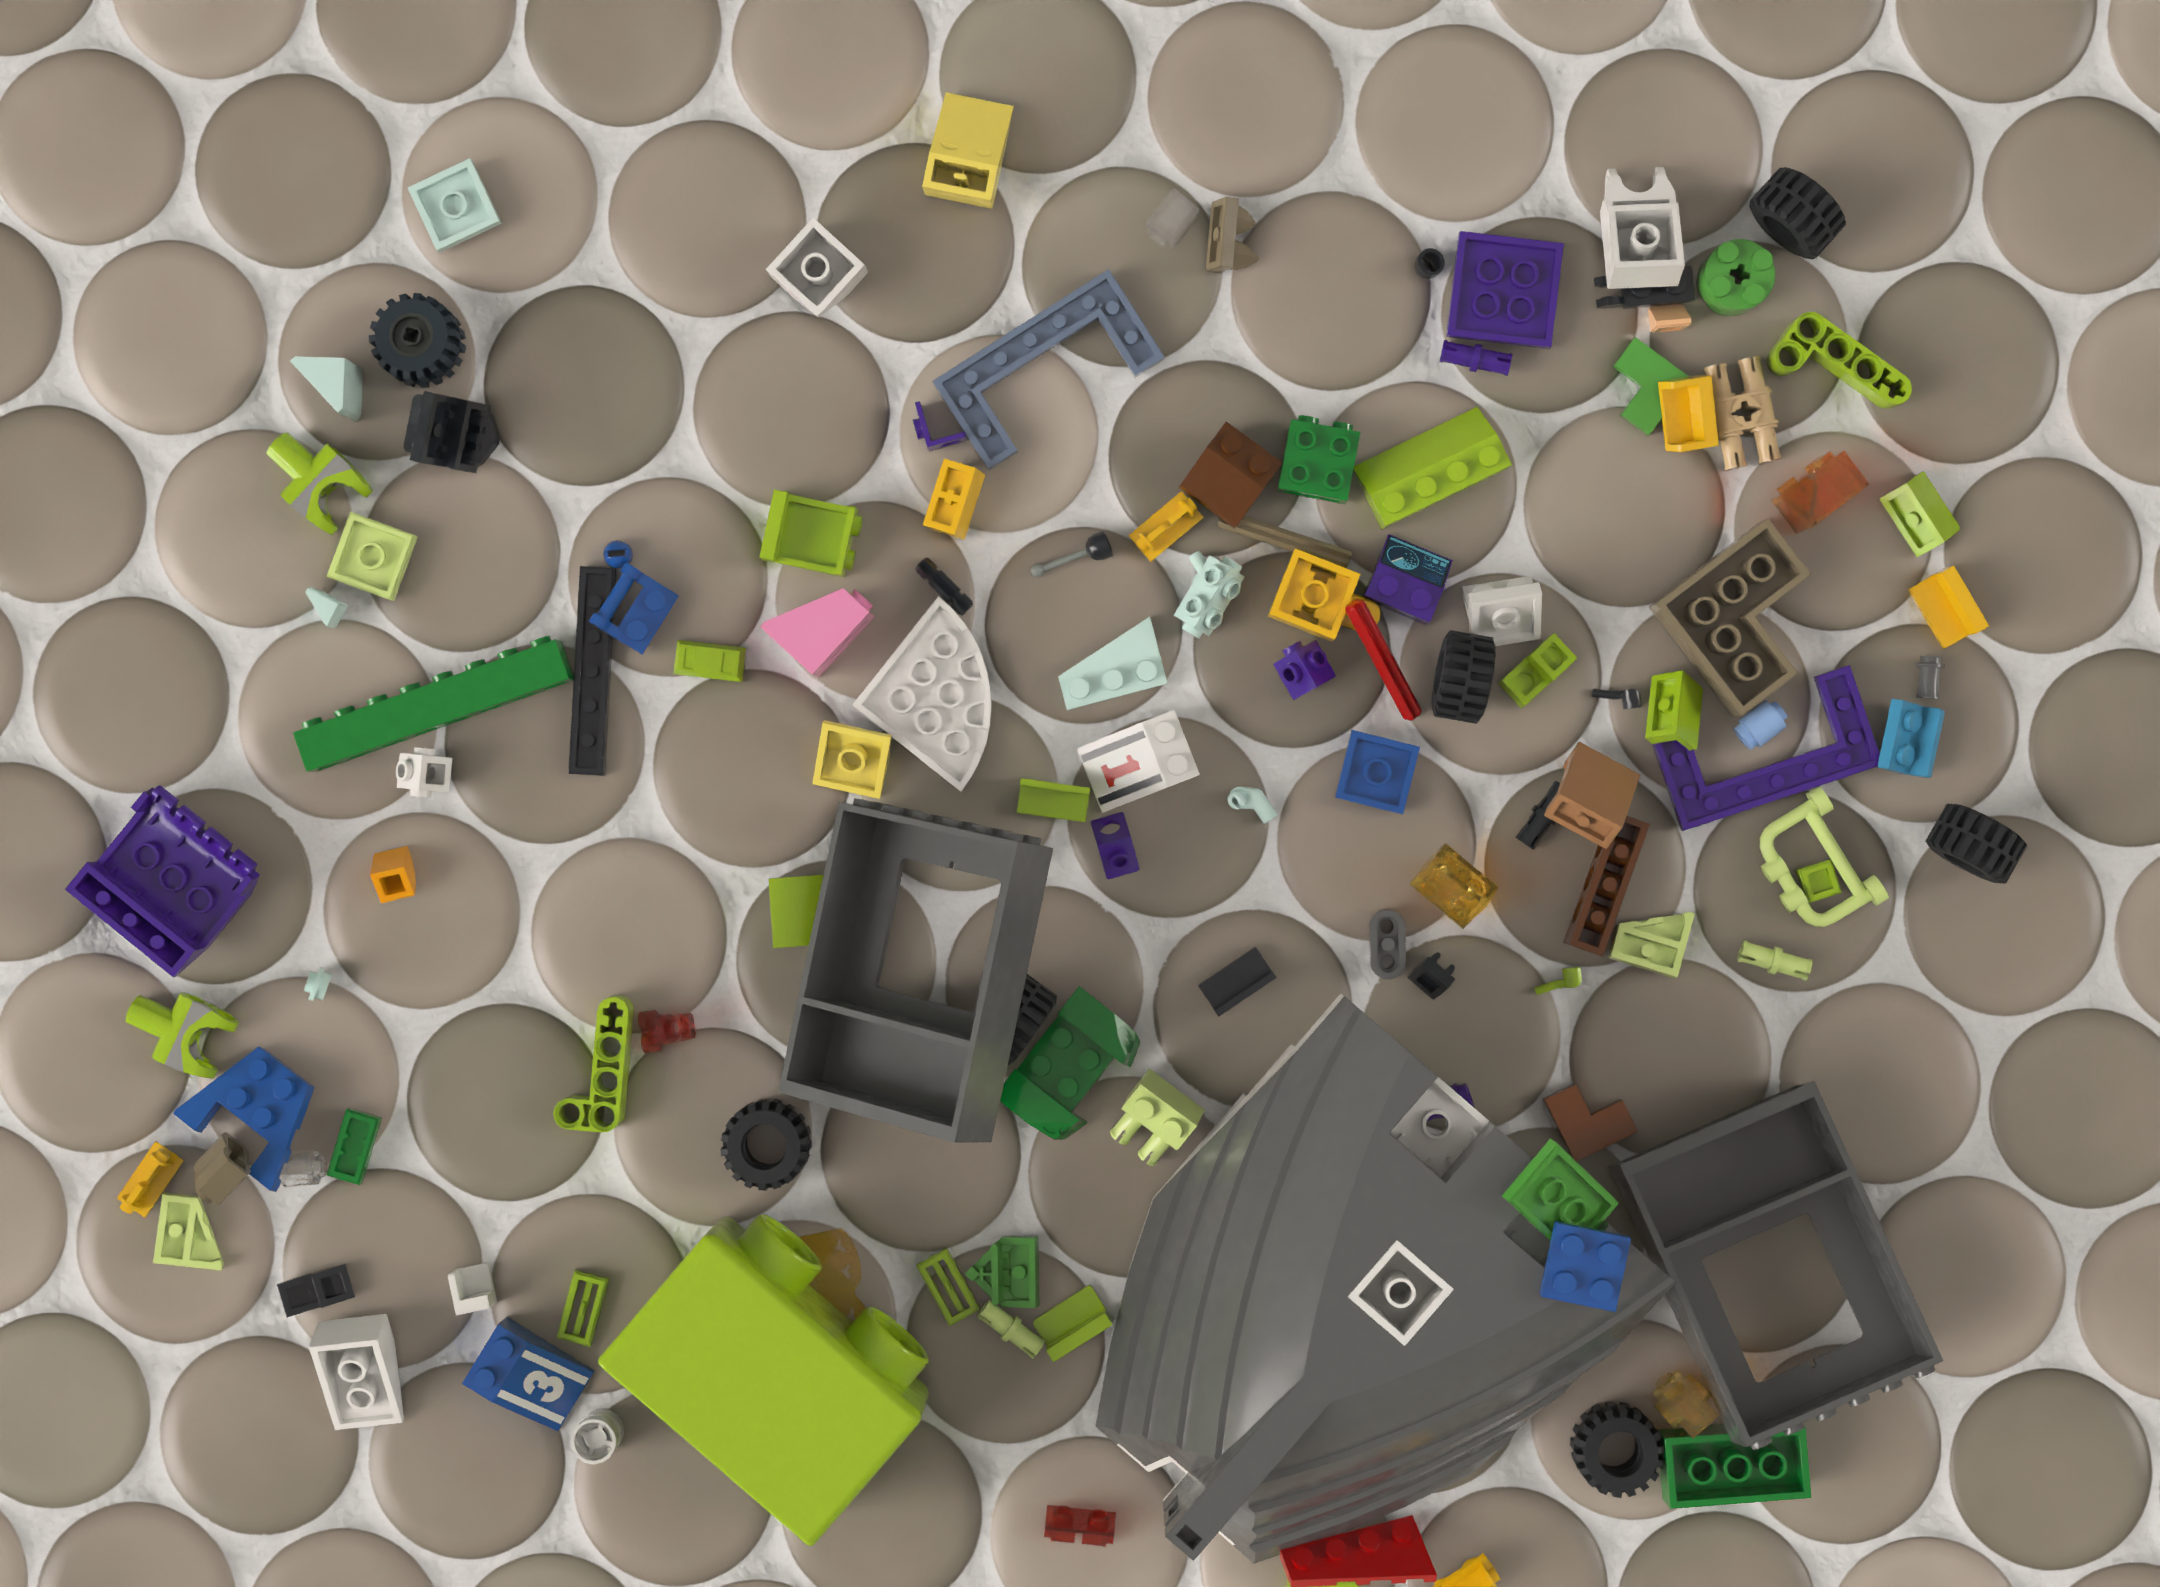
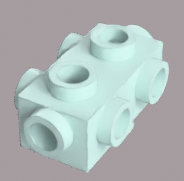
M1197 551L1189 557V560L1198 573L1194 576L1192 585L1174 616L1185 622L1182 626L1183 630L1200 639L1202 634L1209 637L1212 631L1221 625L1223 613L1230 601L1239 595L1241 583L1245 577L1239 573L1242 566L1224 556L1223 560L1219 561L1210 555L1206 560L1202 553Z

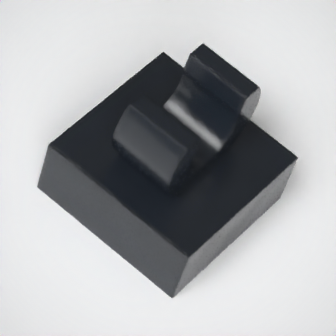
M1439 952L1431 957H1427L1407 977L1433 1000L1449 989L1455 981V978L1451 976L1455 970L1454 965L1451 964L1444 970L1437 964V960L1441 956Z

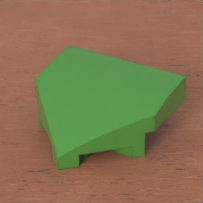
M1038 1236L1001 1237L965 1275L984 1290L995 1306L1000 1304L1002 1307L1037 1308L1040 1306Z

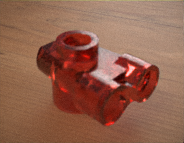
M656 1010L639 1012L638 1024L642 1033L641 1047L644 1053L658 1052L665 1045L694 1039L696 1036L692 1013L658 1014ZM675 1023H677L679 1027L678 1033H676V1031L674 1030Z

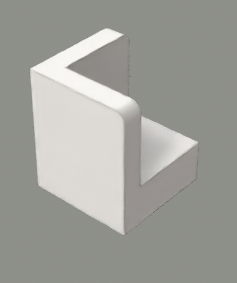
M489 1263L457 1268L448 1274L456 1316L490 1309L497 1303Z

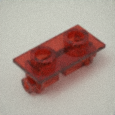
M1047 1505L1044 1537L1051 1538L1050 1542L1075 1543L1076 1533H1082V1544L1106 1547V1544H1113L1116 1512H1108L1101 1509L1071 1508L1064 1505Z

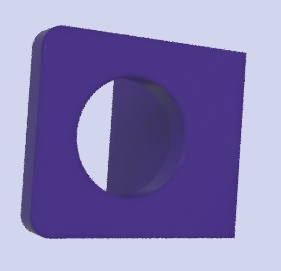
M920 401L915 402L919 418L913 419V424L918 440L925 438L929 452L967 441L965 432L932 441Z
M1120 812L1092 820L1091 827L1106 878L1113 879L1139 871L1138 860L1124 813ZM1109 824H1117L1120 826V828L1112 834H1104L1101 832L1102 828Z

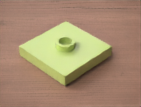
M350 512L326 577L395 601L418 536Z

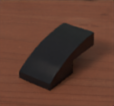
M346 1264L277 1283L287 1318L355 1297Z

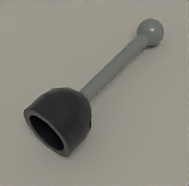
M1100 531L1089 537L1083 550L1044 565L1034 564L1031 567V574L1034 577H1041L1047 570L1086 555L1095 560H1105L1113 557V551L1105 531Z

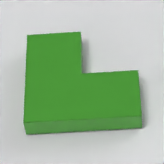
M1635 337L1613 368L1640 387L1620 416L1648 436L1662 419L1658 382L1689 376Z

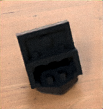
M424 391L423 395H415L412 401L403 446L405 451L411 453L410 460L453 470L477 473V468L486 462L499 445L494 417L489 412L491 405Z

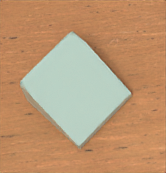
M307 588L305 593L323 623L327 627L336 628L348 607L346 603L319 589Z

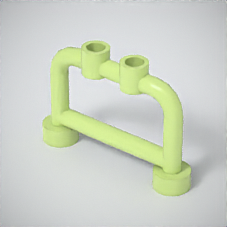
M1817 786L1806 793L1808 798L1806 802L1771 822L1763 830L1760 836V850L1766 863L1762 864L1760 868L1771 884L1777 880L1785 892L1779 895V899L1789 913L1796 910L1806 923L1815 927H1825L1834 924L1870 901L1877 906L1889 899V896L1875 875L1862 882L1822 819L1823 815L1834 808L1824 790ZM1805 818L1853 896L1824 913H1817L1810 907L1805 894L1794 881L1786 863L1778 855L1773 845L1777 835Z

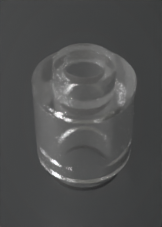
M317 1150L291 1152L288 1163L284 1162L279 1177L282 1180L280 1184L283 1187L318 1185L321 1177L326 1176L327 1164L325 1157L320 1156Z

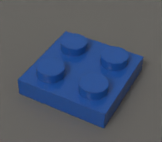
M1351 730L1334 798L1403 814L1420 747Z
M1555 1221L1540 1288V1296L1616 1312L1631 1238L1627 1235Z

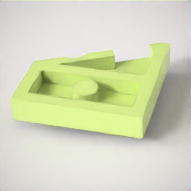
M1686 912L1679 915L1618 924L1608 958L1673 979L1677 978L1695 913Z
M168 1192L162 1194L153 1263L212 1270L223 1269L224 1262L199 1196Z

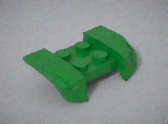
M1078 986L1058 1012V1017L1017 1069L1013 1070L1004 1082L1000 1099L1001 1103L1025 1122L1054 1140H1064L1088 1123L1074 1113V1110L1114 1059L1131 1068L1140 1045V1039L1133 1029L1080 986Z

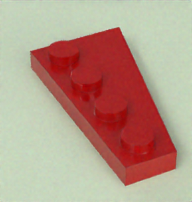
M1413 1515L1280 1550V1559L1291 1587L1337 1586L1338 1582L1353 1581L1356 1582V1585H1370V1581L1391 1580V1584L1406 1583L1408 1579H1423L1424 1582H1436L1437 1573Z

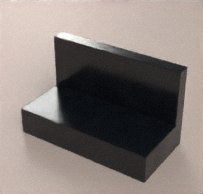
M1254 947L1198 986L1219 1017L1277 977L1257 948Z

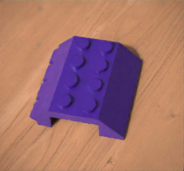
M159 785L155 789L152 787L148 791H144L131 806L136 812L97 862H86L65 890L174 978L211 946L252 895L260 874L255 871L258 865L240 849L233 853L231 851L233 843L213 827L205 830L206 822L186 805L177 808L179 800Z

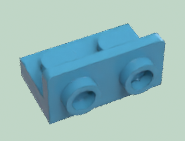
M1891 699L1877 767L1899 774L1930 778L1933 772L1945 711L1939 708L1920 706L1904 700Z

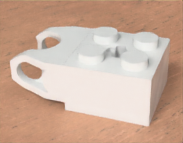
M1655 167L1653 187L1645 192H1633L1623 185L1616 169H1607L1605 195L1600 209L1607 289L1678 286L1685 267L1679 206L1676 203L1675 190L1666 176L1664 167Z

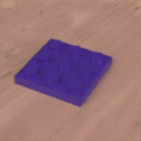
M1460 231L1457 240L1446 337L1550 349L1552 347L1564 243Z

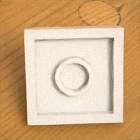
M1531 576L1462 586V596L1469 619V633L1492 637L1495 646L1541 639L1542 591L1539 582L1533 583Z

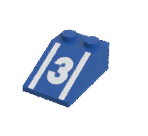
M506 1317L495 1328L462 1384L492 1403L559 1431L595 1370Z

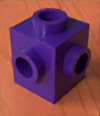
M1317 640L1305 646L1302 645L1301 641L1296 642L1282 650L1285 657L1273 664L1293 700L1336 677Z

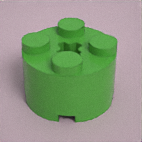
M1734 239L1724 242L1702 262L1696 280L1698 292L1707 303L1706 305L1717 314L1738 316L1746 313L1760 304L1773 288L1775 282L1773 257L1768 250L1750 240ZM1736 272L1738 274V278L1741 279L1739 284L1735 283V277L1730 276L1731 273Z

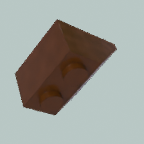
M1226 421L1179 488L1235 529L1272 480L1283 462Z

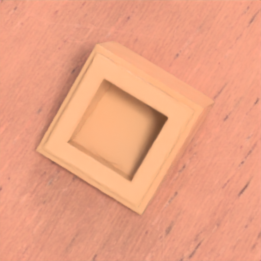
M1682 304L1651 306L1648 309L1650 332L1683 331L1692 323L1689 313Z

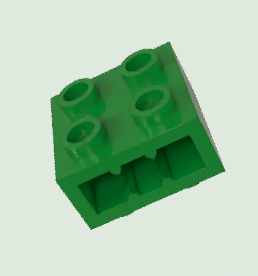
M1299 415L1298 420L1291 419L1277 492L1345 505L1348 501L1361 432L1353 431V425L1342 422H1333L1332 427L1321 425L1318 418Z

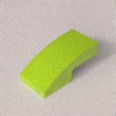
M1553 633L1514 667L1498 684L1520 708H1523L1549 683L1553 682L1577 657Z

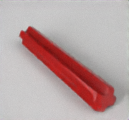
M1359 599L1353 600L1346 605V613L1403 719L1414 720L1422 713L1416 697L1366 603Z

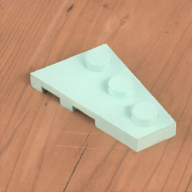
M1150 617L1058 676L1067 710L1168 684Z

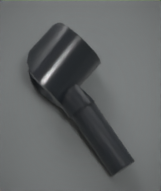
M1593 689L1592 697L1613 700L1622 699L1623 710L1640 708L1642 706L1641 694L1635 689L1622 691Z

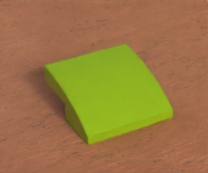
M824 874L768 879L773 948L809 946Z

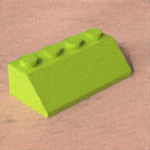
M1475 407L1355 465L1353 472L1381 530L1507 470L1512 466V463L1496 431L1479 408Z

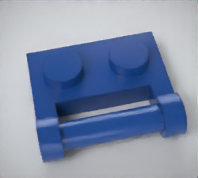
M625 562L620 570L622 573L621 577L599 612L593 613L589 622L642 655L679 595ZM635 581L643 586V588L617 627L610 622V619Z

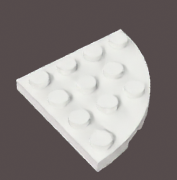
M938 596L852 706L886 733L892 735L896 741L961 792L972 778L987 743L992 711L991 688L988 671L975 638L956 612Z

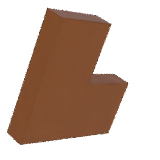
M1575 1083L1543 1098L1572 1158L1576 1162L1638 1132L1622 1099L1590 1114Z

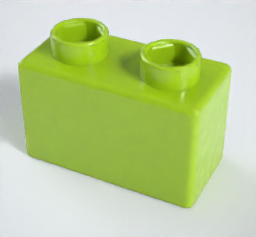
M761 1214L745 1230L734 1219L723 1217L701 1238L598 1359V1363L607 1373L799 1539L809 1546H814L921 1421L929 1391L917 1376L929 1363L928 1354L906 1329L881 1310L872 1306L866 1307L852 1322L809 1284L822 1270L821 1262L816 1254L786 1226L768 1215Z

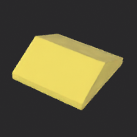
M824 720L812 784L880 799L890 757L892 735Z

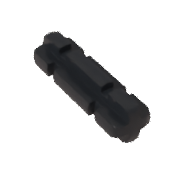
M924 558L916 566V572L924 580L927 578L929 580L928 584L947 603L951 602V607L959 615H964L973 606V601L965 593L961 594V589L942 570L938 571L936 569L937 565L930 558Z

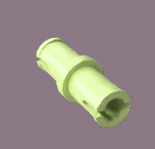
M1743 940L1737 962L1765 968L1767 973L1773 975L1779 972L1807 981L1809 977L1807 974H1810L1812 968V959L1785 953L1780 947L1775 946L1771 949Z
M989 1299L980 1309L976 1318L982 1320L1001 1334V1340L1004 1342L1009 1340L1033 1359L1043 1347L1045 1340L1021 1324L1022 1319L1018 1316L1012 1317L997 1305L995 1306L991 1302L992 1300Z

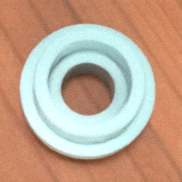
M319 967L318 973L310 971L304 988L305 992L310 993L308 998L310 1001H313L314 998L322 1001L324 999L332 974L324 972L325 968Z

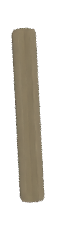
M1247 516L1243 517L1235 529L1221 518L1218 521V527L1291 552L1294 549H1298L1344 568L1348 567L1351 560L1352 552L1350 550Z

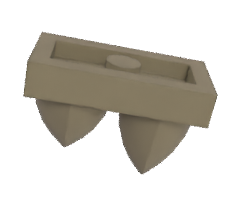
M1224 197L1213 201L1211 204L1205 271L1220 273L1226 270H1238L1254 264L1259 259L1247 245L1235 240L1236 235L1247 232L1255 225V221L1248 211L1238 205V198Z

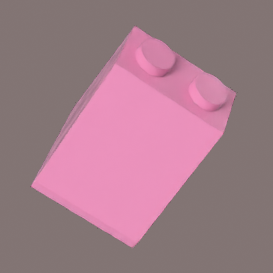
M842 588L767 620L760 627L807 671L816 677H820L875 616L869 611L873 605L857 590L854 589L850 594Z

